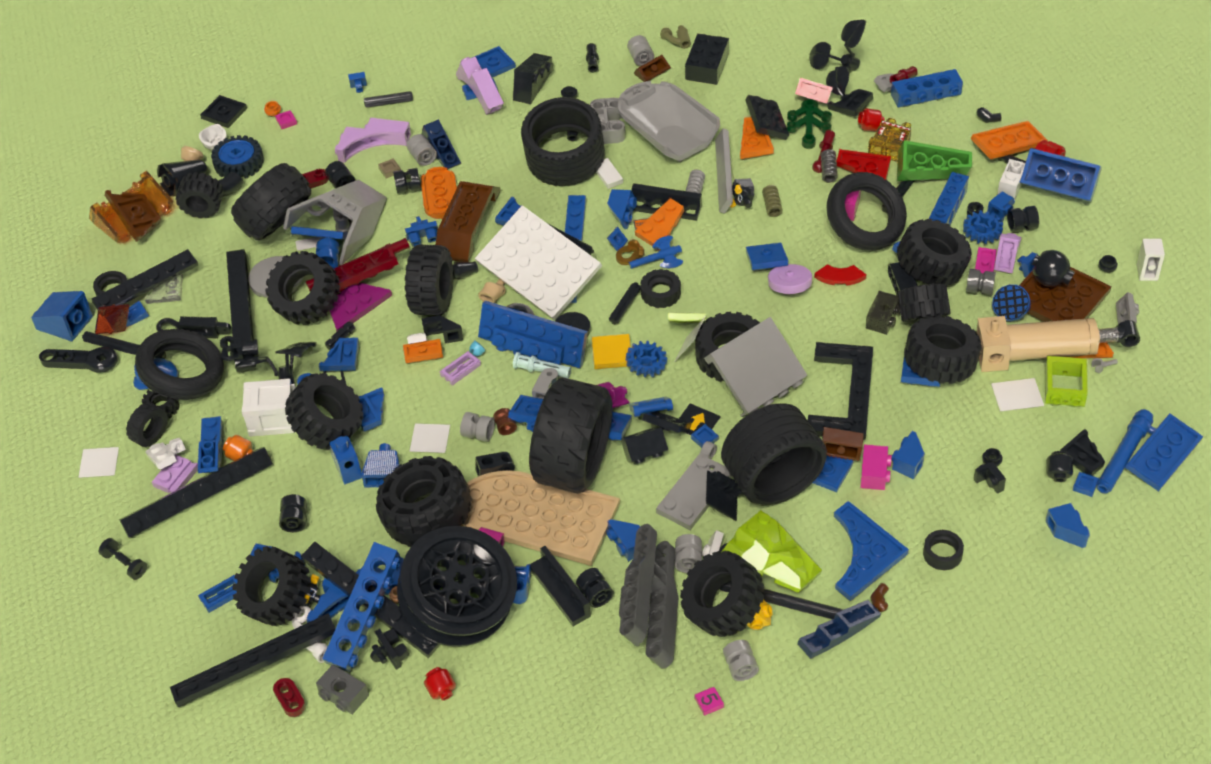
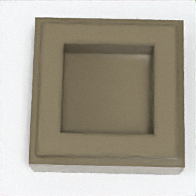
M394 158L378 164L379 170L386 179L394 176L393 171L401 170Z

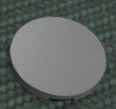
M284 256L264 259L252 268L249 274V284L251 290L257 296L268 297L265 289L268 288L266 280L270 278L269 272L276 267L277 261H282ZM302 277L296 282V284L293 287L292 294L298 290V286L301 284L304 277Z

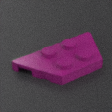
M359 283L357 285H350L338 293L337 302L334 301V308L330 310L336 332L343 328L345 323L356 322L392 296L391 290Z

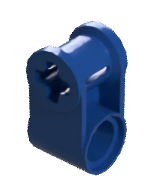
M530 564L514 566L517 576V590L513 601L515 604H522L528 599L529 583L531 580Z

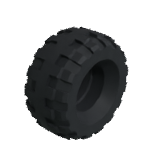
M280 163L256 180L236 200L231 208V214L234 217L233 221L248 237H253L255 240L265 239L284 224L287 208L309 199V196H311L309 182L294 166H290L287 163Z
M423 456L420 459L408 460L409 462L394 468L395 470L383 479V485H380L378 488L377 504L375 505L383 527L392 539L408 547H411L426 533L442 527L464 525L468 518L472 503L469 486L459 468L441 457Z

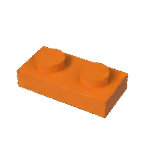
M440 339L403 345L406 363L443 358Z

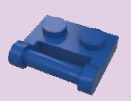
M667 396L629 403L630 411L634 414V417H639L641 414L673 410L672 400Z

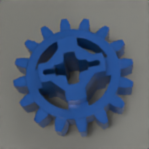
M980 210L979 214L972 212V216L967 215V219H964L963 232H966V237L971 236V241L976 239L978 244L980 241H983L984 244H987V241L993 243L994 238L998 240L1002 234L1003 222H1000V217L995 218V213L989 215V211L983 213Z
M639 341V345L633 343L632 348H628L626 353V365L628 367L631 366V372L637 371V376L641 373L644 377L647 374L654 377V373L660 375L661 370H665L667 363L666 351H662V346L656 347L655 342L652 345L649 344V341H646V344Z

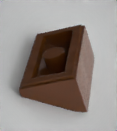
M660 55L637 68L634 74L643 82H646L671 69V66L664 56Z

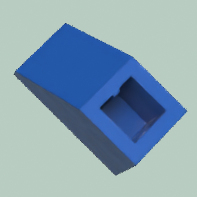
M612 189L607 204L624 229H628L629 223L632 221L633 210L637 205V199L631 190Z
M912 431L908 437H904L901 448L895 450L891 461H893L892 470L911 479H914L923 467L925 455L916 432Z
M1069 503L1048 509L1046 523L1053 536L1078 547H1086L1090 533L1087 526L1083 525L1080 514L1074 509L1073 505Z
M612 519L608 520V530H606L608 538L616 543L617 550L621 556L624 555L628 562L633 560L636 532L640 526Z

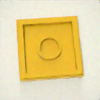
M629 334L592 337L594 369L628 367L625 359L628 348H631Z

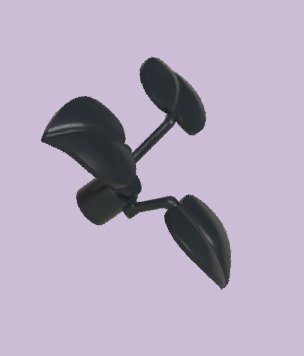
M864 19L850 21L842 30L841 39L845 42L844 46L850 54L843 55L841 58L830 55L831 45L826 42L817 43L810 51L809 61L815 69L824 68L828 63V57L841 61L842 66L835 67V70L830 71L826 78V85L833 88L832 92L834 94L845 96L850 76L849 70H857L860 66V60L854 57L855 53L850 48H854L861 40L866 25V20Z
M298 342L275 351V354H285L286 365L280 366L279 371H277L269 356L246 358L240 361L235 366V369L241 365L265 362L270 364L274 371V376H278L279 380L290 379L291 384H295L293 375L294 356L301 358L303 352L311 346L315 348L317 342Z

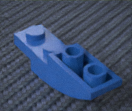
M221 416L202 418L201 441L198 448V473L219 471L223 455Z

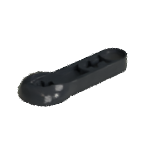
M104 346L91 351L46 349L39 354V359L42 366L47 368L89 369L99 373L112 369L118 362V355L113 349ZM48 356H53L50 360H44Z

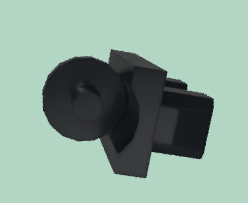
M381 629L376 630L375 634L380 646L378 647L377 644L372 646L371 659L373 662L381 661L384 664L387 662L386 657H388L396 670L402 667L400 661L409 656L407 648L403 643L392 648L391 645L400 641L394 629L384 633Z

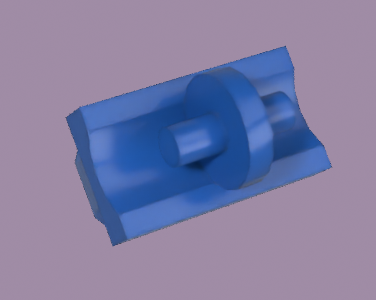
M417 216L416 222L410 223L411 227L405 228L406 239L410 241L412 247L421 244V237L426 236L430 243L436 241L438 231L436 221L428 223L427 219L421 221L420 216Z

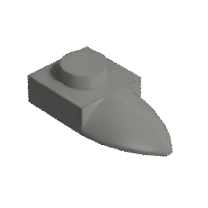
M894 74L879 75L875 78L874 82L883 92L891 91L892 84L889 79Z

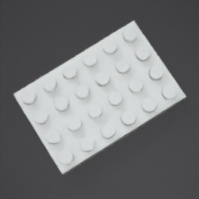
M523 205L475 258L479 264L553 320L561 314L602 267L599 261Z

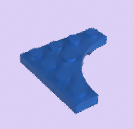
M847 501L834 512V518L840 522L848 533L853 555L851 565L843 577L835 584V589L851 601L908 555L909 549L851 502Z

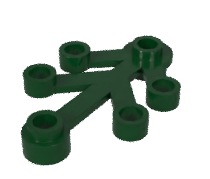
M807 99L801 103V108L798 110L787 112V119L790 121L787 123V130L790 133H794L798 128L806 124V134L802 137V146L806 149H812L816 145V138L812 134L813 124L821 129L823 133L826 130H831L832 125L829 121H831L832 113L830 111H822L818 108L816 101ZM804 113L806 114V116L794 122L795 120H797V117ZM813 114H816L819 117H821V120L824 121V123L816 117H814Z

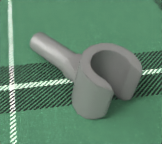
M1095 358L1092 360V367H1095V372L1101 373L1104 367L1117 364L1118 361L1114 359L1103 362L1102 359Z

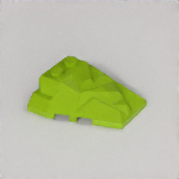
M762 510L739 527L733 539L722 550L736 553L757 569L761 577L763 574L773 577L774 583L798 593L821 574L822 571L788 531Z

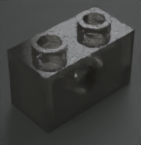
M878 291L867 314L866 329L887 335L890 328H894L895 317L900 315L897 295Z

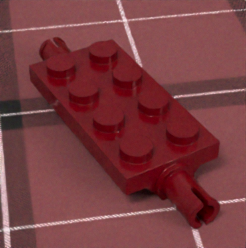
M403 238L395 243L386 244L382 248L334 268L339 278V283L337 284L340 286V292L350 285L359 284L366 278L375 277L384 270L393 269L394 266L399 264L395 254L410 248L407 239ZM314 278L305 281L309 291L313 288Z

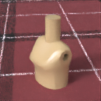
M501 279L496 283L486 282L478 294L480 300L495 303L505 294L506 289L503 286L505 283Z

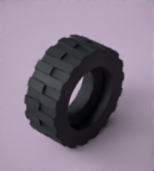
M655 269L642 277L640 282L641 298L649 306L666 308L676 304L677 300L680 299L681 281L674 272L667 269ZM664 284L669 286L670 290L664 293H656L652 291V287Z
M151 402L141 404L134 410L127 422L126 435L131 441L142 447L152 446L162 437L168 424L167 412ZM151 419L148 427L144 430L146 423Z

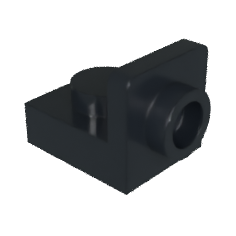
M993 461L988 464H982L975 469V483L986 480L988 486L993 488L997 494L1004 491L1006 478Z

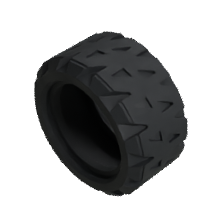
M564 377L559 378L547 390L537 414L530 444L529 469L535 482L577 494L584 492L593 483L604 457L612 421V399L605 387Z

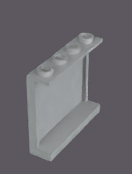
M771 317L704 358L707 364L713 362L744 411L740 414L741 417L757 410V407L762 404L763 406L774 402V396L778 395L780 398L789 392L787 388L790 386L796 388L803 383L802 379L807 376Z

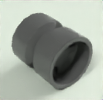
M969 269L966 292L977 293L981 291L984 295L992 296L996 272L985 271L981 273L980 270Z

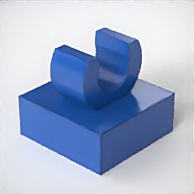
M365 72L348 74L350 87L356 88V93L363 92L362 86H367Z
M1032 252L1027 257L1021 256L1017 260L1022 265L1019 267V270L1023 271L1025 278L1034 267L1031 263L1035 256L1038 255L1037 253Z

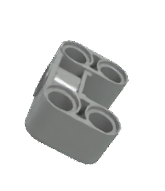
M619 98L595 99L590 103L600 118L604 144L620 143L625 140V124L619 120L622 118L617 105Z

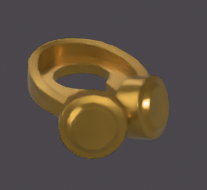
M635 239L630 240L627 246L621 247L616 252V261L621 265H629L630 261L642 258L644 255L643 246H640L639 242ZM624 252H634L629 258L621 256Z

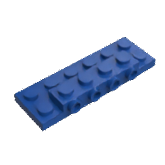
M489 301L482 303L478 337L492 341L491 345H495L497 350L506 351L508 349L513 351L514 355L516 352H520L521 355L536 356L538 360L558 365L564 363L577 368L583 366L588 331Z
M520 395L509 411L508 418L519 423L526 422L527 430L533 432L543 399ZM612 412L609 439L621 440L631 423L632 415Z

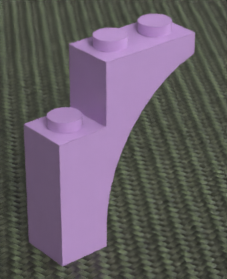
M476 57L462 59L456 72L458 80L464 81L472 89L486 115L500 110L504 103L487 68L481 69Z
M370 118L364 129L346 127L344 133H341L339 144L335 147L338 161L345 163L355 154L375 146H406L411 137L410 124L405 121Z

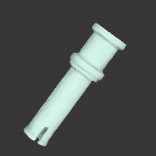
M516 352L513 359L514 369L522 368L532 373L534 371L542 372L546 368H554L557 370L558 376L563 378H569L571 374V367L538 360L536 356L529 357Z

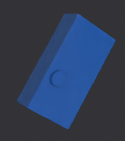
M1030 148L1020 183L1092 202L1102 167Z

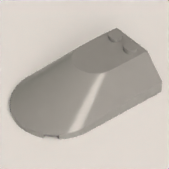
M651 81L635 84L627 88L620 95L617 104L620 116L664 155L678 161H682L707 148L720 127V118L676 85L661 81L660 84H651Z

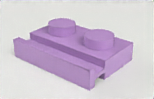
M174 455L177 462L163 468L152 481L153 487L167 493H172L184 487L198 471V463H192L186 458Z

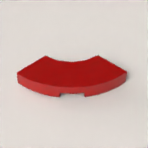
M827 264L814 273V278L830 285L846 284V286L862 282L867 276L866 273L855 265L847 268H836Z

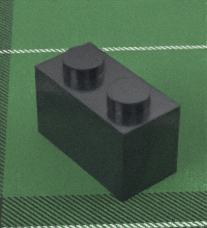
M656 426L621 438L626 459L629 462H634V464L644 462L645 458L652 456V458L664 455L663 452L668 450L662 427Z

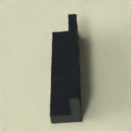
M635 183L632 185V193L636 197L637 202L644 203L640 206L636 205L633 211L654 214L659 208H653V205L662 206L671 198L684 206L682 219L698 220L702 208L701 193ZM687 210H696L695 214L686 212Z
M546 546L541 547V558L530 564L532 574L572 626L590 618L589 601Z

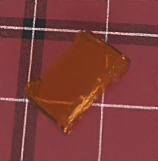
M148 171L140 174L141 180L137 183L133 182L132 187L125 191L131 194H145L159 216H165L172 211L174 201ZM97 202L90 207L89 219L96 227L117 243H125L130 239L131 234L109 202H102L101 206Z

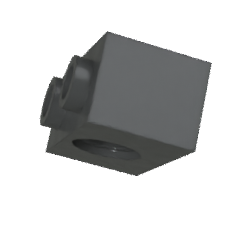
M333 664L316 682L318 695L324 701H331L339 710L347 711L352 715L369 696L366 684Z

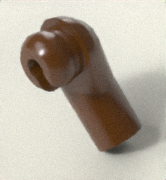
M880 583L870 597L872 604L879 612H884L888 608L884 595L889 588L884 583Z

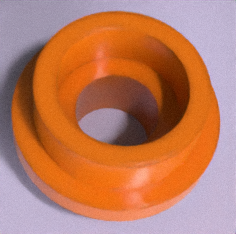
M269 101L266 103L264 111L269 116H275L281 112V106L276 101Z

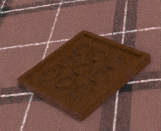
M1070 267V270L1075 273L1068 285L1061 283L1056 287H1046L1035 279L1033 270L1019 285L1026 290L1031 300L1030 310L1027 313L1044 322L1089 318L1110 293L1112 286Z

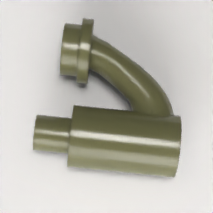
M683 25L678 26L676 32L678 38L672 36V31L669 28L661 30L660 36L662 39L680 45L684 49L690 47L691 41L688 30Z

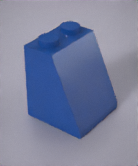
M83 291L52 292L31 318L36 330L73 342L93 318Z

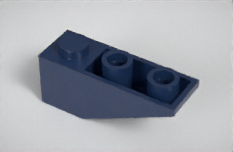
M439 119L423 125L421 134L427 138L436 150V158L441 165L447 169L460 165L461 162Z

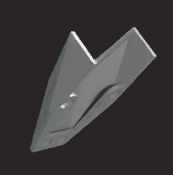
M356 180L287 208L283 229L287 230L306 211L312 215L320 216L332 207L352 220L339 264L343 265L372 237L387 197L362 181ZM312 206H319L321 210L315 211L312 209Z

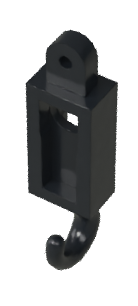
M180 316L179 322L172 318H164L156 325L157 332L163 330L162 326L171 324L176 329L193 331L206 338L218 339L219 334H228L231 331V325L226 322H218L217 317Z

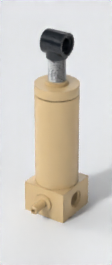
M1005 316L978 318L976 332L980 337L982 345L979 356L981 372L1008 370L1009 361L1047 358V356L1095 355L1098 353L1099 343L1115 341L1125 347H1132L1140 342L1137 325L1132 320L1122 321L1114 329L1105 328L1103 330L1098 329L1094 318L1010 325L1006 324Z

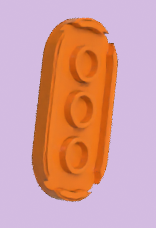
M433 167L427 170L425 175L421 176L423 205L428 216L435 219H443L457 189L456 179L453 171L450 172L445 167Z

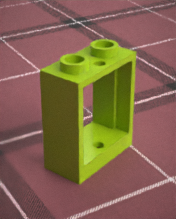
M1047 356L1045 365V404L1085 407L1088 395L1087 359ZM1052 375L1080 377L1081 390L1053 388Z

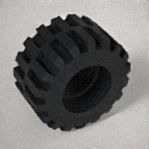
M198 172L189 173L182 178L175 200H177L176 204L180 210H184L185 214H190L192 217L209 218V216L212 217L218 212L224 190L221 183H218V180L216 178L213 179L211 175H205V173L198 174Z

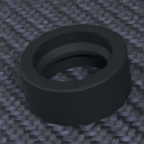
M107 271L99 275L93 283L96 296L104 293L105 291L102 290L107 285L121 284L127 281L126 275L119 271Z
M943 529L936 530L926 537L923 556L929 566L937 570H951L962 561L964 544L956 533ZM945 543L952 546L956 553L949 557L938 556L931 550V546Z

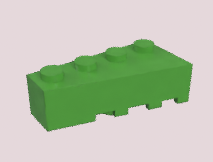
M904 140L898 150L897 181L949 179L952 172L967 176L972 167V152Z

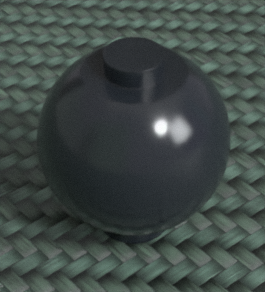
M1046 250L1040 256L1036 255L1031 263L1034 265L1032 270L1035 279L1046 287H1056L1061 283L1068 285L1075 273L1070 270V261L1067 256L1057 250Z

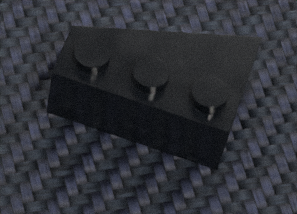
M533 53L514 69L513 101L532 104L553 71L554 65L551 56Z

